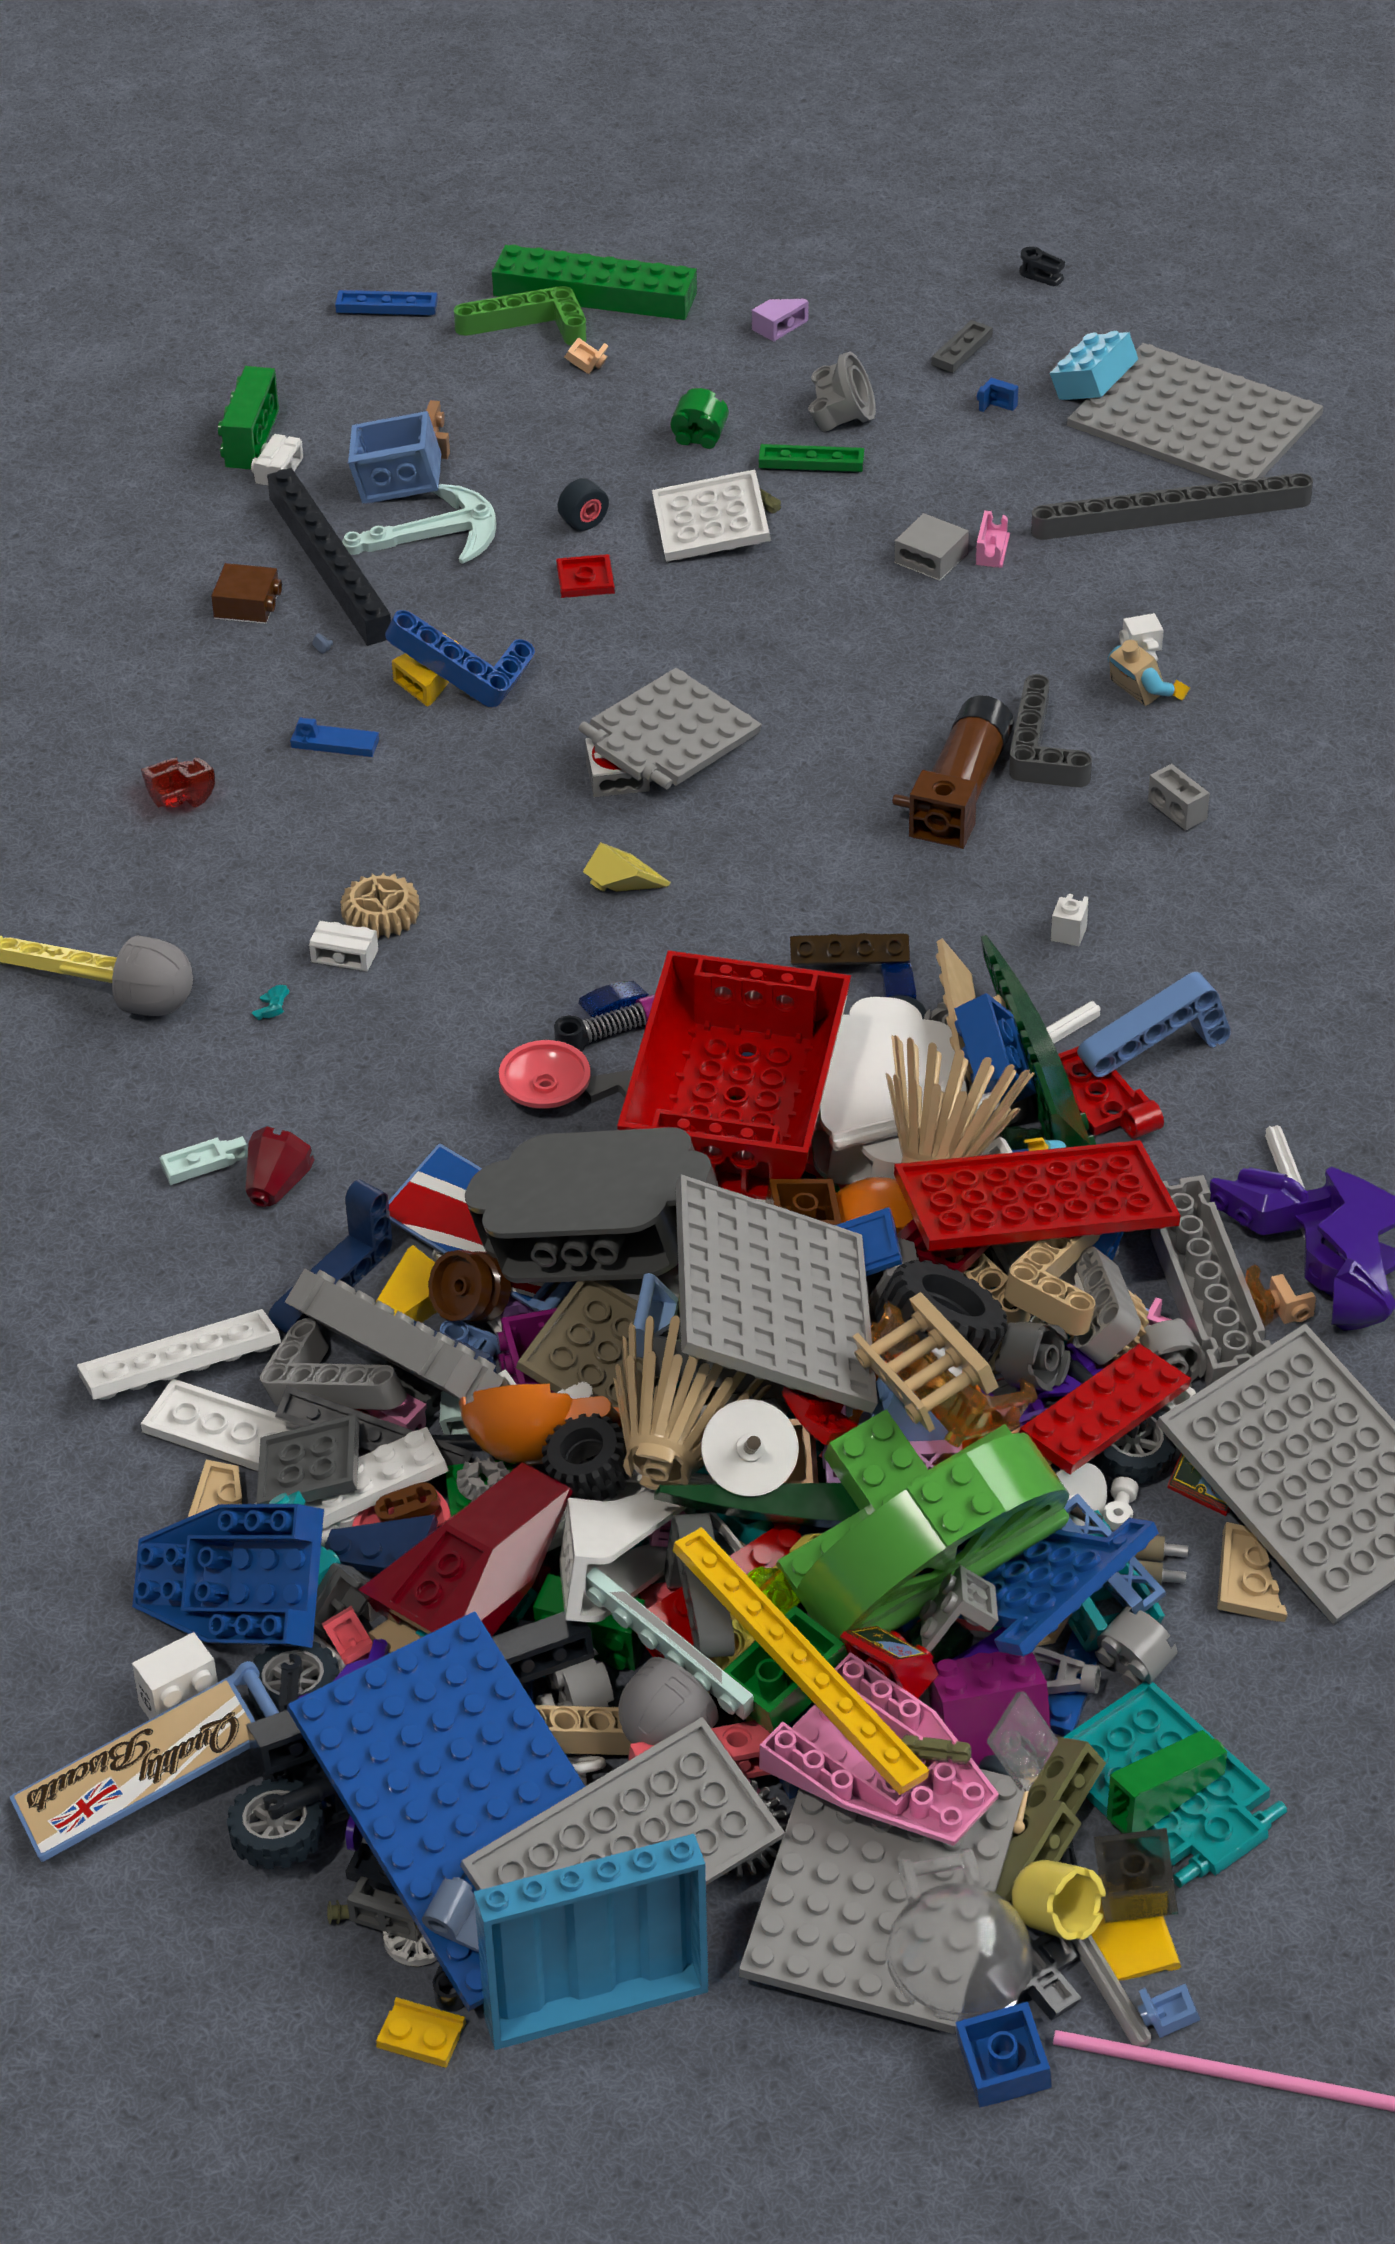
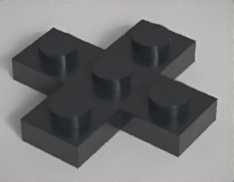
M1011 1912L985 1927L982 1938L1001 1961L984 1971L979 1981L1002 2008L1028 1993L1052 2021L1079 2002L1081 1996L1060 1972L1076 1962L1081 1956L1071 1940L1048 1933L1033 1940Z

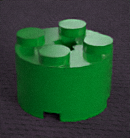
M693 388L688 390L686 394H682L670 423L671 429L676 436V442L681 445H689L690 443L701 444L706 449L714 448L721 436L729 414L724 400L722 399L720 402L715 398L716 394L703 388Z

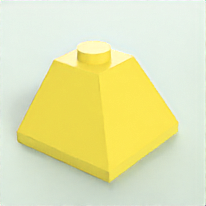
M600 842L583 870L586 875L592 878L590 883L602 891H605L606 888L614 891L667 887L671 883L634 855Z

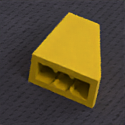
M406 653L392 660L393 681L427 707L432 705L449 683Z
M412 1245L405 1252L377 1300L393 1308L395 1314L397 1311H400L416 1322H424L437 1313L429 1298L428 1289L431 1269L435 1262Z

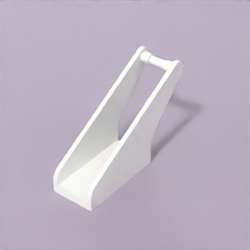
M649 1490L615 1501L568 1498L559 1558L565 1620L599 1622L612 1614L603 1605L601 1607L596 1606L586 1594V1574L594 1566L632 1597L665 1574L667 1547L650 1546L647 1544L634 1549L631 1548L670 1521L673 1515H678L682 1511L686 1514H695L696 1509L655 1500L654 1492L656 1490Z

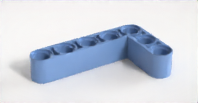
M1192 972L1087 1038L1078 1047L1077 1055L1096 1077H1103L1191 1022L1192 1027L1209 1047L1212 1048L1217 1043L1219 1045L1225 1043L1231 1032L1219 994L1201 973Z

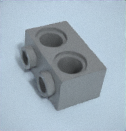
M1173 764L1150 775L1148 802L1185 831L1207 820L1210 793Z

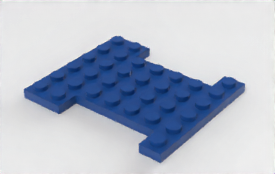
M1128 1518L1109 1537L1058 1530L983 1576V1579L995 1585L998 1622L994 1626L1007 1628L994 1640L999 1652L1024 1657L1034 1651L1039 1642L1048 1634L1054 1632L1059 1624L1071 1613L1076 1612L1087 1598L1099 1591L1110 1577L1122 1570L1134 1555L1147 1547L1148 1543L1159 1534L1153 1521ZM972 1537L958 1545L956 1555L963 1550ZM927 1567L915 1576L930 1573L935 1569ZM962 1614L958 1616L959 1619H964ZM916 1617L895 1631L906 1632L916 1626L920 1617Z

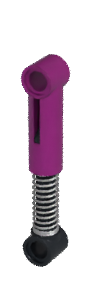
M655 994L637 999L634 1006L630 1005L624 1009H616L614 1012H606L605 1015L601 1014L600 1016H595V1018L591 1017L590 1020L582 1021L579 1017L572 1015L560 1017L554 1024L555 1041L572 1045L582 1052L589 1042L597 1040V1036L601 1039L602 1035L607 1037V1033L611 1036L612 1032L616 1034L618 1030L621 1033L622 1029L624 1031L627 1028L631 1030L632 1026L636 1028L637 1025L640 1027L643 1025L646 1028Z

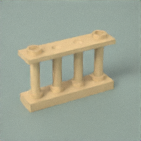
M920 1292L909 1299L915 1313L911 1314L912 1319L872 1345H869L859 1333L853 1335V1339L858 1350L854 1351L863 1368L866 1369L870 1366L905 1405L904 1409L914 1424L920 1422L931 1432L935 1427L928 1413L930 1410L970 1384L972 1386L978 1384L987 1395L999 1386L989 1363ZM918 1330L921 1332L928 1331L929 1336L890 1362L886 1363L880 1357L881 1354ZM935 1348L938 1350L945 1349L944 1356L904 1382L898 1377V1372ZM952 1366L955 1368L961 1366L963 1368V1373L922 1400H919L913 1393Z

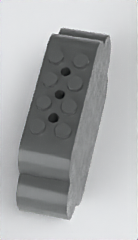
M679 1128L554 1133L533 1137L520 1144L513 1151L509 1160L492 1163L478 1171L471 1179L465 1191V1201L486 1253L497 1259L503 1276L511 1282L545 1283L643 1279L644 1274L650 1273L659 1276L670 1271L678 1264L676 1182L682 1174L718 1187L719 1184L709 1157L695 1151L689 1134Z

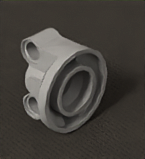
M851 351L839 355L836 364L822 366L814 371L811 379L816 388L817 399L811 402L808 410L821 431H830L836 426L856 418L862 422L874 419L876 406L873 389L862 363Z

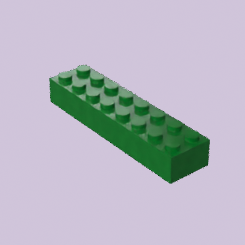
M505 245L492 270L493 296L501 297L565 286L573 290L580 307L686 320L697 294V269L686 266H672L662 263H648L638 260H624L614 257H600L590 254Z

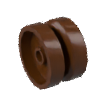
M448 1251L437 1259L431 1269L428 1281L429 1298L435 1311L447 1320L459 1322L493 1321L502 1314L509 1302L511 1281L503 1276L497 1259L486 1252Z

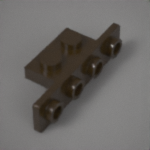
M861 933L854 935L791 936V965L909 963V935Z

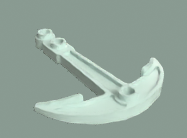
M439 484V490L432 493L447 501L455 509H459L460 506L461 510L397 526H375L361 534L358 532H348L345 534L342 543L350 555H356L363 551H378L395 547L402 543L471 530L469 531L464 550L459 557V562L463 564L480 555L492 542L496 531V517L490 502L478 492L462 486Z

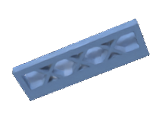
M1078 1493L1068 1500L1064 1509L1069 1513L1078 1506L1086 1515L1085 1526L1076 1525L1069 1517L1065 1527L1060 1530L1083 1534H1103L1105 1537H1109L1113 1533ZM1090 1520L1096 1527L1089 1526ZM1133 1556L1128 1561L1129 1574L1121 1575L1119 1572H1116L1103 1586L1123 1608L1127 1606L1132 1607L1130 1612L1137 1614L1139 1610L1145 1612L1166 1595V1591ZM1135 1570L1140 1576H1134L1133 1571ZM1132 1583L1148 1584L1154 1592L1143 1600L1132 1588Z

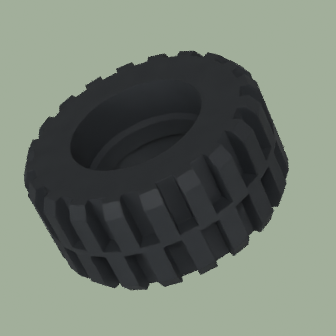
M911 1260L898 1266L875 1307L877 1326L880 1331H884L885 1336L912 1319L911 1314L915 1313L909 1299L921 1292L988 1363L1008 1328L1006 1312L1002 1310L1001 1303L992 1297L993 1294L979 1286L980 1283L974 1279L965 1277L964 1273L958 1270H951L948 1266L940 1263L938 1265L933 1264L932 1261L927 1260L922 1262ZM918 1330L895 1345V1348L902 1353L927 1338L929 1336L928 1331L921 1332Z

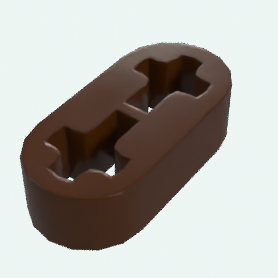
M421 1482L380 1497L374 1506L375 1513L380 1522L427 1516L435 1513L440 1505V1499L433 1485ZM426 1496V1502L420 1503V1498ZM394 1507V1513L388 1515V1509Z

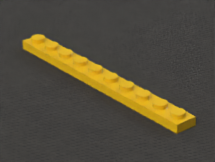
M702 1527L674 1542L673 1552L899 1795L928 1778L930 1770Z

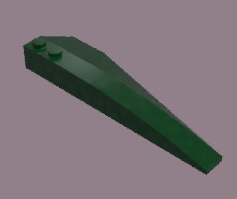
M987 935L981 936L983 958L996 996L1000 995L1003 998L1006 1009L1013 1014L1030 1073H1035L1032 1079L1036 1094L1031 1095V1099L1045 1140H1060L1065 1143L1066 1147L1096 1145L1094 1136H1088L1087 1134L1089 1123L1086 1113H1080L1060 1057L1038 1011L1001 953Z
M842 1483L782 1484L770 1493L753 1497L733 1494L718 1484L660 1485L654 1492L655 1500L723 1515L790 1525L832 1528L860 1511Z

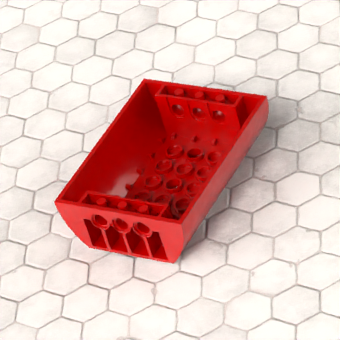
M668 950L617 1130L672 1127L686 1131L691 1138L694 1150L709 1157L719 1187L751 1198L766 1200L769 1179H800L808 1160L850 988L851 975ZM744 1052H751L754 1055L743 1056L742 1054ZM732 1096L742 1097L740 1100H731L730 1098Z

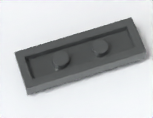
M973 320L969 321L932 356L931 365L951 373L955 372L992 337L993 328Z

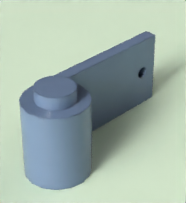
M461 1878L445 1879L425 1911L422 1922L434 1933L479 1953L472 1887Z

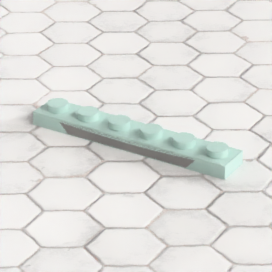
M594 1566L586 1574V1594L596 1606L601 1607L603 1605L612 1612V1616L618 1624L624 1628L630 1627L638 1633L639 1639L646 1647L652 1650L656 1648L665 1656V1659L678 1664L688 1671L707 1691L718 1699V1703L727 1713L732 1715L736 1713L743 1720L753 1711V1694Z

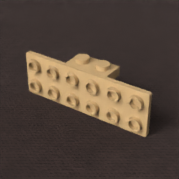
M942 938L937 941L939 953L936 954V959L942 971L939 978L945 989L943 1001L949 1013L946 1016V1021L952 1032L950 1044L956 1052L958 1049L962 1050L965 1044L955 1027L957 1016L954 1008L975 999L976 996L971 972ZM1000 995L993 997L1006 1008L1005 1001ZM968 1063L965 1076L968 1078L970 1086H972L970 1074L973 1071L971 1064Z

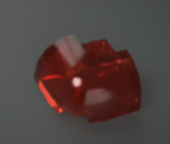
M176 757L141 769L148 793L158 808L162 806L166 808L182 805L184 801H187L196 808L205 803L215 786L214 769L198 757L194 758L193 761L178 762Z

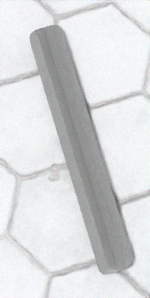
M1089 1935L1083 1940L1072 1939L1071 1941L1081 1955L1080 1959L1131 2044L1140 2047L1148 2046L1152 2042L1149 2030L1093 1937Z

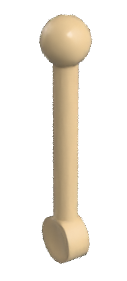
M1033 1769L1022 1771V1779L1026 1780L1027 1784L1014 1824L1013 1832L1015 1834H1021L1025 1830L1023 1818L1030 1785L1035 1780Z

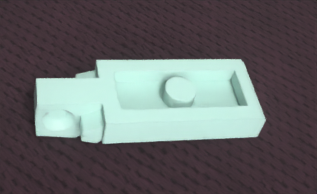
M243 1136L229 1141H219L217 1137L162 1155L159 1159L169 1184L173 1185L228 1167L229 1165L231 1166L236 1161L248 1158V1147Z

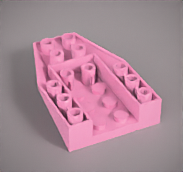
M851 1652L836 1666L835 1670L900 1739L905 1735L918 1736L920 1740H923V1737L951 1740L952 1744H956V1741H958L935 1710ZM815 1704L792 1728L782 1722L760 1744L759 1769L843 1809L952 1846L963 1837L999 1798V1793L971 1757L970 1761L966 1764L953 1763L952 1759H949L948 1762L919 1758L930 1770L928 1778L899 1795Z

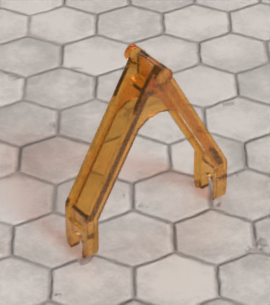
M890 1302L884 1304V1314L878 1324L875 1322L871 1324L872 1344L905 1323L902 1320L900 1308ZM914 1333L881 1354V1356L888 1363L921 1340ZM929 1352L897 1374L905 1381L938 1360V1358L932 1352ZM946 1370L914 1391V1393L922 1400L956 1376L949 1370ZM1020 1378L1021 1392L994 1397L967 1386L930 1411L948 1430L944 1439L952 1446L959 1448L963 1440L985 1436L1006 1424L1009 1430L1017 1429L1020 1425V1417L1028 1405L1034 1403L1037 1399L1034 1385Z

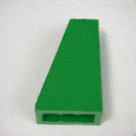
M1201 1730L1115 1771L1110 1775L1106 1818L1132 1841L1225 1774L1227 1751L1223 1744L1217 1739H1212L1205 1731Z

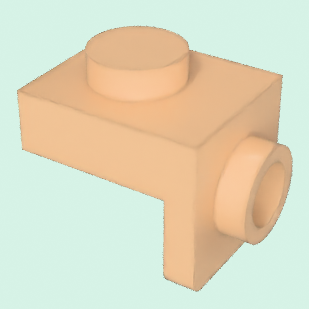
M578 338L567 351L564 358L590 374L595 367L600 369L608 356L604 353L608 345L604 343L597 351Z
M1283 1274L1271 1277L1270 1289L1266 1293L1267 1303L1270 1309H1276L1284 1324L1294 1321L1303 1322L1314 1316L1316 1297L1313 1292L1295 1296Z

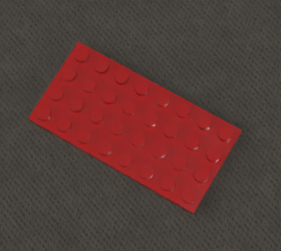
M1141 1140L894 1165L895 1179L928 1251H944L965 1247L975 1248L995 1244L1006 1245L1015 1242L1102 1235L1114 1232H1132L1154 1228L1163 1229L1165 1227L1179 1226L1181 1215Z

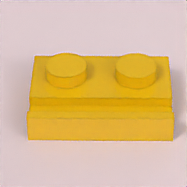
M396 1997L392 2011H389L376 2039V2045L379 2049L446 2068L459 2041L462 2029L466 2025V2020L464 2016Z

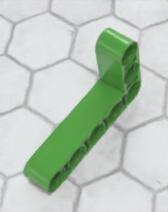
M565 286L458 304L454 308L455 332L463 336L555 320L566 344L572 346L578 338L584 342L587 340L586 318L573 290Z

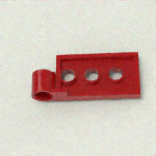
M1078 1047L1058 1054L1080 1113H1086L1089 1131L1093 1136L1121 1126L1132 1139H1136L1163 1128L1164 1117L1159 1105L1154 1100H1150L1141 1089H1137L1134 1092L1116 1069L1103 1077H1096L1077 1055ZM1081 1072V1073H1084V1074H1087V1075H1086V1076H1077V1075H1075V1073ZM1092 1091H1097V1092H1102L1103 1094H1101V1095H1094V1094H1091L1090 1092H1092ZM1108 1110H1113V1111H1118L1119 1113H1117V1114H1110V1113H1107L1106 1111H1108Z

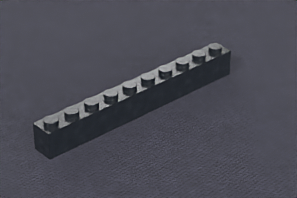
M292 468L281 469L267 474L271 502L366 645L370 646L386 641L385 633L391 623L390 612Z
M565 1612L492 1637L521 1684L595 1658L591 1629L586 1622L565 1620ZM287 1710L246 1724L251 1753L265 1776L316 1758Z

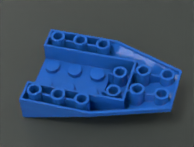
M218 1504L139 1538L132 1607L188 1634L194 1632L200 1640L207 1643L313 1648L324 1509L301 1504Z

